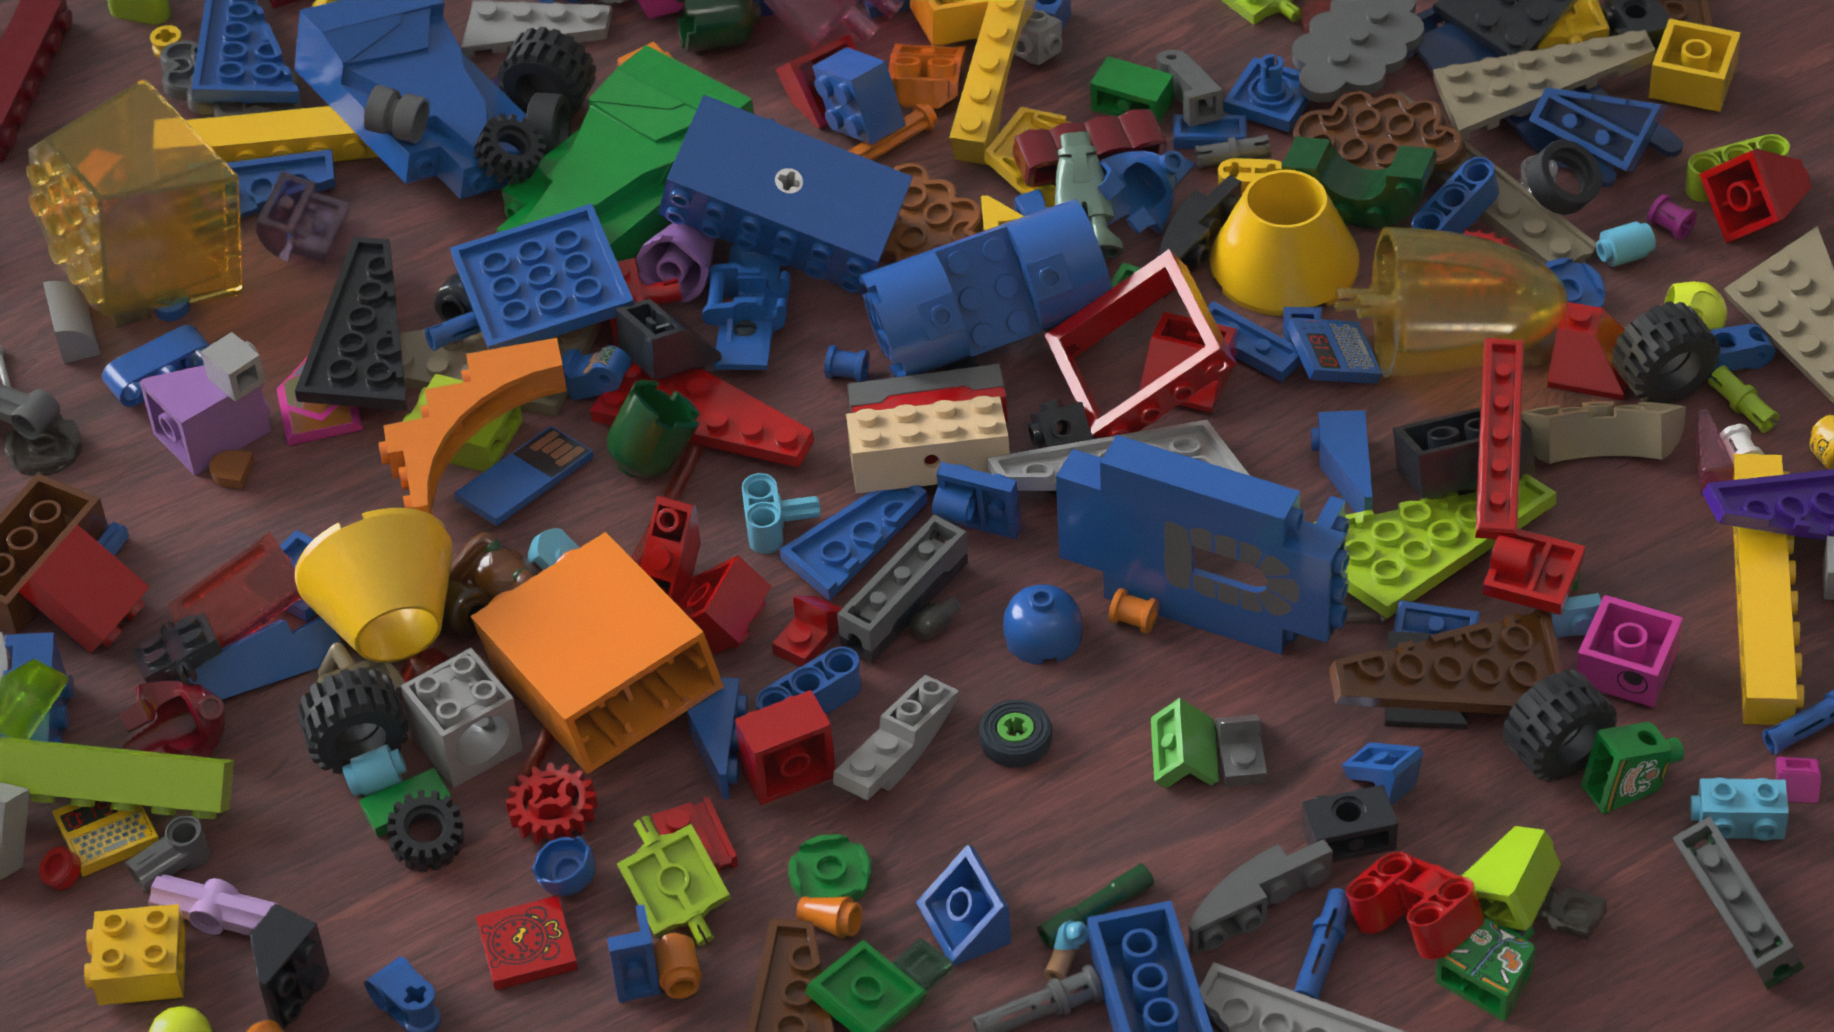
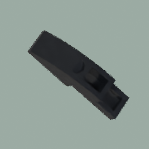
M1229 175L1208 196L1195 190L1184 201L1168 225L1161 243L1159 256L1170 249L1187 266L1190 274L1198 266L1204 265L1211 253L1209 239L1216 236L1241 198V181Z

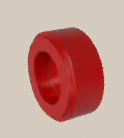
M55 847L48 851L41 860L39 878L44 884L54 890H65L77 880L81 871V859L75 852L66 847Z

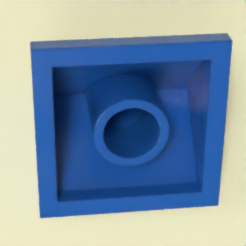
M967 845L916 901L917 906L952 965H959L1011 944L1009 906L974 846Z

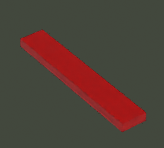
M1486 337L1484 339L1475 538L1496 540L1499 535L1515 539L1517 537L1524 359L1523 340Z

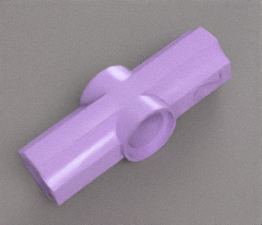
M165 874L155 878L148 900L149 906L179 904L183 919L189 920L196 929L209 935H218L225 929L250 936L251 931L275 905V902L239 894L233 885L221 879H209L204 885Z

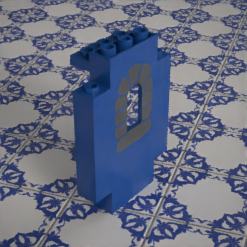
M1116 435L1103 458L1072 449L1056 475L1059 558L1103 571L1104 598L1112 600L1119 588L1126 589L1129 595L1147 601L1150 598L1159 600V616L1280 655L1283 654L1289 641L1295 642L1299 634L1328 643L1335 629L1341 630L1348 614V606L1343 604L1349 587L1348 573H1345L1350 560L1349 546H1346V536L1350 526V519L1345 518L1346 500L1330 496L1314 524L1303 520L1304 510L1300 509V491L1120 435ZM1195 547L1256 567L1265 575L1268 585L1256 587L1195 568Z

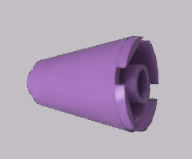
M672 223L645 242L636 257V263L638 262L640 271L638 273L640 282L644 281V285L678 278L683 300L681 303L691 301L700 295L707 284L716 239L707 237L700 230L688 225Z

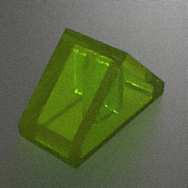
M35 658L2 676L0 682V734L8 738L29 740L69 681V677Z

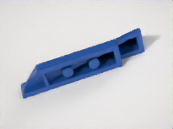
M320 616L291 631L286 620L278 619L223 647V653L195 669L197 673L195 684L203 685L222 700L319 668L331 645L342 642L337 632Z

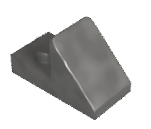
M1256 714L1215 718L1225 787L1266 784L1267 770L1262 747L1261 718Z

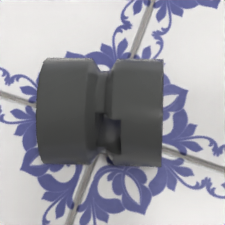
M378 84L371 91L365 107L364 127L368 131L381 135L392 132L394 138L416 144L422 138L428 123L430 113L429 100L411 93H406L401 97L400 91Z

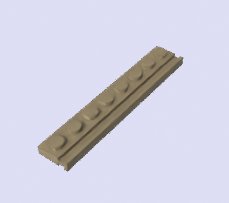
M1400 90L1395 92L1406 98L1409 104L1414 102ZM1464 140L1466 153L1461 163L1453 169L1444 172H1433L1430 180L1441 188L1466 161L1474 157H1486ZM1493 163L1500 190L1496 200L1480 215L1479 218L1502 237H1508V241L1511 244L1516 245L1520 251L1539 266L1560 258L1573 259L1572 262L1582 265V262L1586 263L1588 257L1592 256L1595 258L1598 256L1594 240L1560 214L1553 213L1541 206L1528 189Z

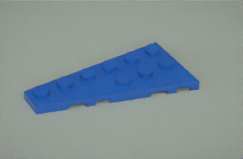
M205 0L191 88L192 101H205L208 103L225 101L245 104L254 102L300 103V91L292 81V73L283 61L282 51L269 23H266L262 7L258 6L256 0Z

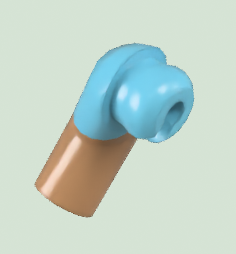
M1069 920L1059 927L1053 954L1044 971V976L1048 980L1057 978L1059 981L1065 979L1079 951L1080 945L1085 944L1088 940V928L1083 922Z

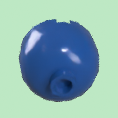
M1035 584L1026 587L1014 595L1005 609L1003 635L1006 639V646L1009 652L1018 659L1032 664H1044L1043 659L1055 657L1057 662L1065 660L1077 651L1083 640L1082 614L1075 599L1060 587L1050 584Z

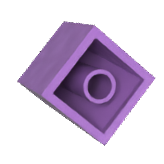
M204 365L152 376L140 381L153 434L194 476L209 468V463L216 454L225 450H240L271 431L268 419L271 411L262 394L264 383L235 402L207 378Z

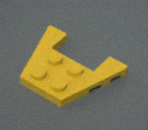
M1020 107L985 150L984 161L1021 194L1039 189L1043 194L1046 208L1055 206L1056 186L1050 184L1042 187H1029L1026 185L1012 155L1015 136L1029 129L1050 130L1061 123L1071 122L1066 121V116Z

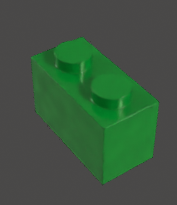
M1107 56L1090 82L1091 110L1118 117L1129 110L1148 109L1152 110L1158 124H1160L1174 102L1173 74Z

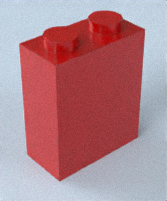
M77 524L18 592L91 654L101 643L108 648L123 630L118 624L124 617L131 621L146 603L141 597L150 586Z

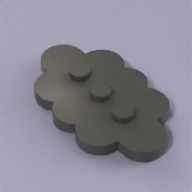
M1332 0L1330 11L1314 16L1309 23V33L1301 35L1292 45V62L1296 68L1301 70L1299 73V90L1302 95L1315 102H1329L1339 98L1345 91H1362L1370 94L1381 89L1386 82V74L1402 69L1407 62V51L1417 48L1424 39V23L1420 17L1414 14L1416 12V0Z
M177 41L168 44L161 51V67L165 71L162 76L164 93L176 100H187L189 109L195 113L204 115L214 114V117L301 109V101L300 103L254 102L250 104L225 101L216 103L192 101L191 88L198 43ZM291 71L292 81L299 89L298 77Z

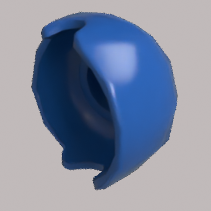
M578 836L575 839L562 837L549 841L537 853L534 866H532V872L538 884L546 892L552 895L567 897L580 893L592 882L596 873V859L594 852L582 837Z

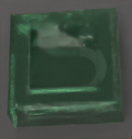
M921 937L892 962L926 991L952 970V960Z

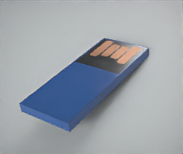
M551 425L454 492V500L495 526H498L593 459V450Z

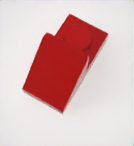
M795 595L793 597L795 617L772 642L773 654L802 667L814 660L839 632L837 614L843 608L818 596Z

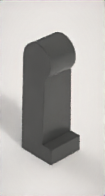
M1165 50L1157 54L1156 70L1173 74L1174 96L1184 106V121L1189 127L1223 119L1222 89L1189 55L1179 50Z

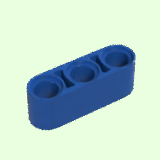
M1474 157L1466 161L1414 215L1412 226L1419 250L1423 254L1427 255L1429 246L1435 245L1438 237L1447 238L1450 231L1458 235L1462 234L1464 228L1468 229L1496 200L1500 189L1493 163L1489 159Z
M193 325L180 326L110 362L104 368L102 380L122 405L126 407L139 405L145 402L140 385L141 380L204 365L201 351L209 347L210 343Z
M836 647L762 689L756 697L757 710L781 702L790 696H796L811 690L826 715L860 693L862 686L858 654L847 647Z

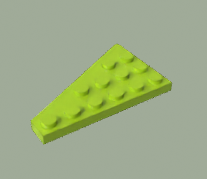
M1528 474L1523 475L1519 479L1517 529H1521L1556 505L1557 492ZM1454 491L1441 499L1424 498L1420 501H1406L1398 503L1397 510L1375 515L1372 509L1345 515V518L1350 519V526L1346 536V546H1349L1350 552L1349 564L1345 573H1348L1349 580L1347 592L1388 619L1397 612L1399 600L1413 602L1493 548L1496 540L1475 538L1477 492L1459 495L1457 491Z

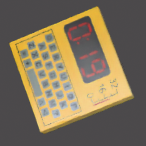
M96 801L94 807L68 804L52 811L55 822L68 849L75 852L81 859L80 873L82 877L133 857L159 840L142 805H136L135 811H122L111 809V802Z

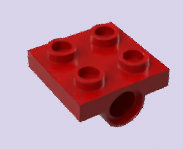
M1517 529L1516 539L1499 535L1493 547L1490 569L1483 583L1482 595L1561 615L1585 558L1586 546Z

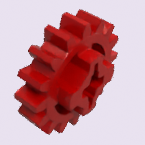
M548 763L546 771L543 772L534 766L532 767L533 776L528 778L520 774L518 776L519 786L509 787L510 798L506 800V806L512 828L519 829V834L522 838L532 834L534 844H539L543 838H549V841L556 840L560 836L572 838L571 832L574 830L585 833V821L594 822L595 820L594 809L598 808L593 782L591 779L585 780L584 771L581 769L571 774L569 764H565L561 770H555L553 763ZM576 797L579 799L577 805H575ZM528 803L529 809L526 811L525 807Z

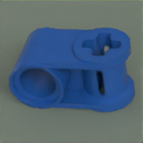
M399 956L364 981V986L372 1001L383 1012H387L406 1032H435L439 1028L441 1014L434 1005L436 999L435 990L429 982L415 971L405 958Z

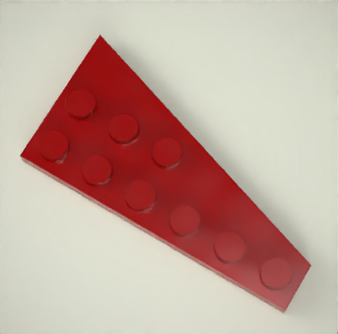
M631 360L632 365L625 372L619 388L615 391L604 392L602 395H599L590 409L592 421L612 425L634 383L643 379L652 380L660 383L657 387L658 390L671 396L674 391H678L698 409L700 415L696 421L700 425L688 443L798 468L814 443L813 431L810 428L702 368L689 369L673 374L672 377L667 379L654 380Z

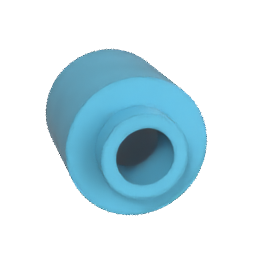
M1636 221L1602 231L1599 240L1596 242L1599 258L1610 267L1645 258L1656 247L1655 236L1649 224H1640Z
M388 744L351 758V763L342 767L346 782L354 797L361 794L367 797L390 786L399 784L403 781L401 774L407 772L406 764L399 749L392 751Z

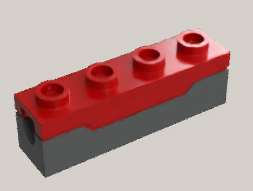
M1000 364L847 384L850 413H856L862 409H893L904 404L920 406L934 404L940 400L955 402L972 400L978 396H1000L1005 422L1008 423L1007 400Z

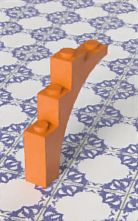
M557 338L468 353L466 357L469 369L461 371L463 383L425 389L427 405L420 406L421 419L383 425L386 441L378 442L382 465L390 464L393 479L400 478L402 491L410 490V495L403 496L405 508L416 509L433 515V505L438 484L449 462L467 440L486 424L511 409L538 398L567 391Z

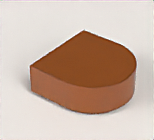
M225 450L216 454L209 463L212 480L219 486L242 490L255 463L254 455L250 452Z

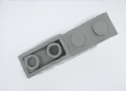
M924 675L880 716L879 730L834 771L833 784L867 801L880 788L890 791L905 776L933 740L958 699L959 690Z

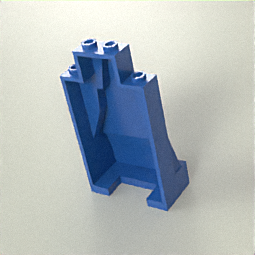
M339 0L301 9L294 70L405 184L438 176L459 199L509 185L508 178H505L501 183L496 181L498 175L495 173L491 177L485 174L488 170L487 167L480 169L478 166L480 158L475 159L474 157L476 150L474 145L486 122L488 123L489 119L493 116L497 119L499 114L505 113L508 119L511 114H516L517 121L521 122L523 117L526 118V114L462 53L443 16L445 6L443 0ZM379 84L400 91L401 97L406 93H411L429 100L430 113L428 123L418 143L412 144L393 137L392 132L381 135L365 129V107L375 86ZM498 142L506 152L512 155H521L511 144Z

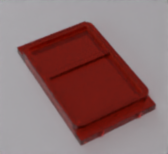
M268 532L166 606L173 615L175 623L186 616H197L204 612L214 629L221 648L253 633L298 601L301 596L296 586L295 568L291 563V558L285 554L272 533Z

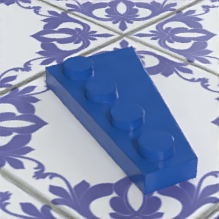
M332 149L187 168L192 231L195 234L336 187Z
M919 485L909 486V488L869 492L780 548L781 561L826 599L831 601L928 503L927 493Z

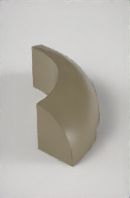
M1614 401L1582 402V407H1566L1561 409V406L1553 405L1523 411L1521 419L1531 428L1534 456L1548 464L1576 458L1598 456H1632L1662 460L1673 452L1680 441L1684 430L1686 406L1639 402V405H1621L1614 408Z

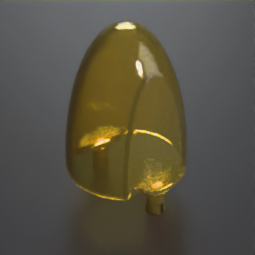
M1384 227L1376 245L1372 284H1370L1369 288L1336 287L1335 297L1351 298L1349 301H1335L1337 312L1356 311L1358 319L1372 318L1375 333L1374 348L1376 360L1385 378L1443 374L1482 366L1485 337L1523 340L1524 350L1551 334L1561 324L1568 310V293L1561 279L1549 267L1534 257L1492 240L1443 230Z

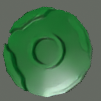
M840 834L820 835L806 840L799 846L800 850L793 857L792 855L789 860V884L795 896L799 899L803 896L810 898L851 897L856 902L866 893L872 882L871 858L865 847L857 842V845L849 841L847 836Z

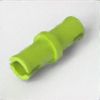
M1724 365L1717 368L1711 374L1717 380L1711 377L1708 379V384L1730 402L1729 406L1735 413H1742L1762 433L1768 432L1776 425L1771 418L1778 421L1779 413L1758 397V391L1752 385H1745Z

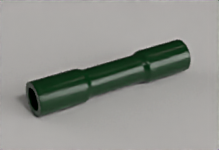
M1140 863L1112 880L1108 886L1074 907L1066 908L1037 926V933L1041 941L1048 948H1052L1055 945L1058 929L1063 923L1072 920L1087 924V917L1102 915L1116 905L1123 904L1154 885L1151 872L1144 864Z

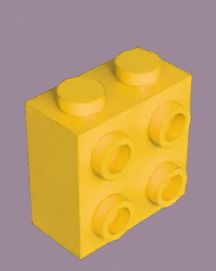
M179 904L94 912L93 929H88L86 934L88 953L92 957L91 963H87L84 966V979L86 988L93 989L98 1006L184 998L187 929Z

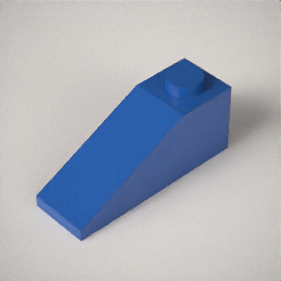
M1365 410L1318 412V428H1311L1310 438L1311 451L1319 452L1320 468L1355 513L1372 509L1373 496Z

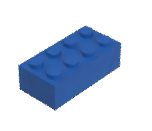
M1172 901L1087 917L1088 949L1103 990L1104 1002L1113 1032H1213Z

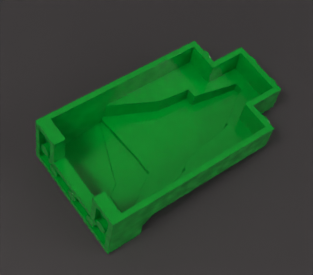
M647 45L617 67L588 99L590 108L581 128L544 156L530 179L527 178L523 183H519L517 179L515 184H509L501 190L505 205L504 211L508 220L497 228V233L592 203L616 261L632 259L639 253L645 242L672 224L665 216L658 214L665 183L703 94L754 114L752 98Z

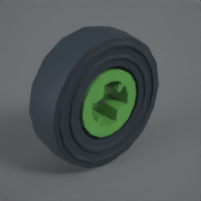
M1022 699L1006 700L995 704L985 712L979 725L980 745L986 756L996 764L1010 768L1025 767L1038 762L1047 754L1052 744V723L1046 711L1037 704ZM1015 730L1022 731L1023 734L1019 735V733L1017 732L1016 736L1009 735V732L1012 731V733L1015 734Z

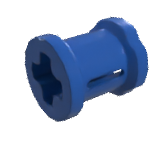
M830 345L824 363L825 378L833 379L834 376L855 379L856 383L865 382L869 371L870 353L868 350H861L860 353L839 350L836 345Z

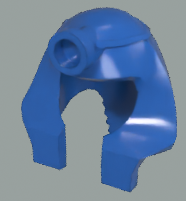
M1171 150L1161 156L1153 152L1132 151L1102 159L1100 165L1105 174V179L1097 188L1106 199L1112 202L1114 220L1107 223V226L1118 221L1123 216L1130 215L1126 222L1137 235L1145 228H1151L1158 235L1163 233L1174 200L1177 184L1176 173L1182 170L1185 163L1182 154L1175 150Z

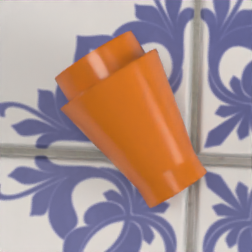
M803 896L798 902L796 917L798 921L813 922V926L840 939H844L847 936L853 937L858 933L862 923L863 910L861 904L854 902L851 897L810 898Z

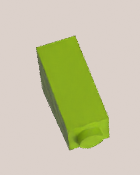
M1515 826L1462 876L1473 880L1484 919H1490L1502 927L1526 931L1532 925L1561 863L1554 850L1553 841L1546 834L1545 830Z

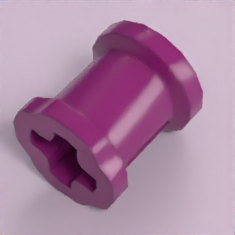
M1662 194L1650 207L1647 222L1653 226L1660 225L1673 233L1675 239L1681 241L1694 228L1697 212L1693 209H1683L1673 203L1670 196Z

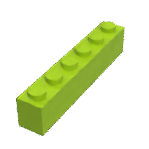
M0 737V782L29 789L30 801L53 803L55 802V796L71 798L70 805L94 807L96 801L111 802V809L122 811H135L136 805L151 806V813L161 815H176V809L192 810V816L201 819H216L217 813L230 809L234 760Z

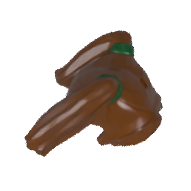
M482 532L471 537L455 557L450 568L449 582L452 580H463L466 582L470 580L472 585L482 589L490 597V601H492L497 595L515 589L539 574L540 571L520 552L502 546L498 539L494 538L489 532Z

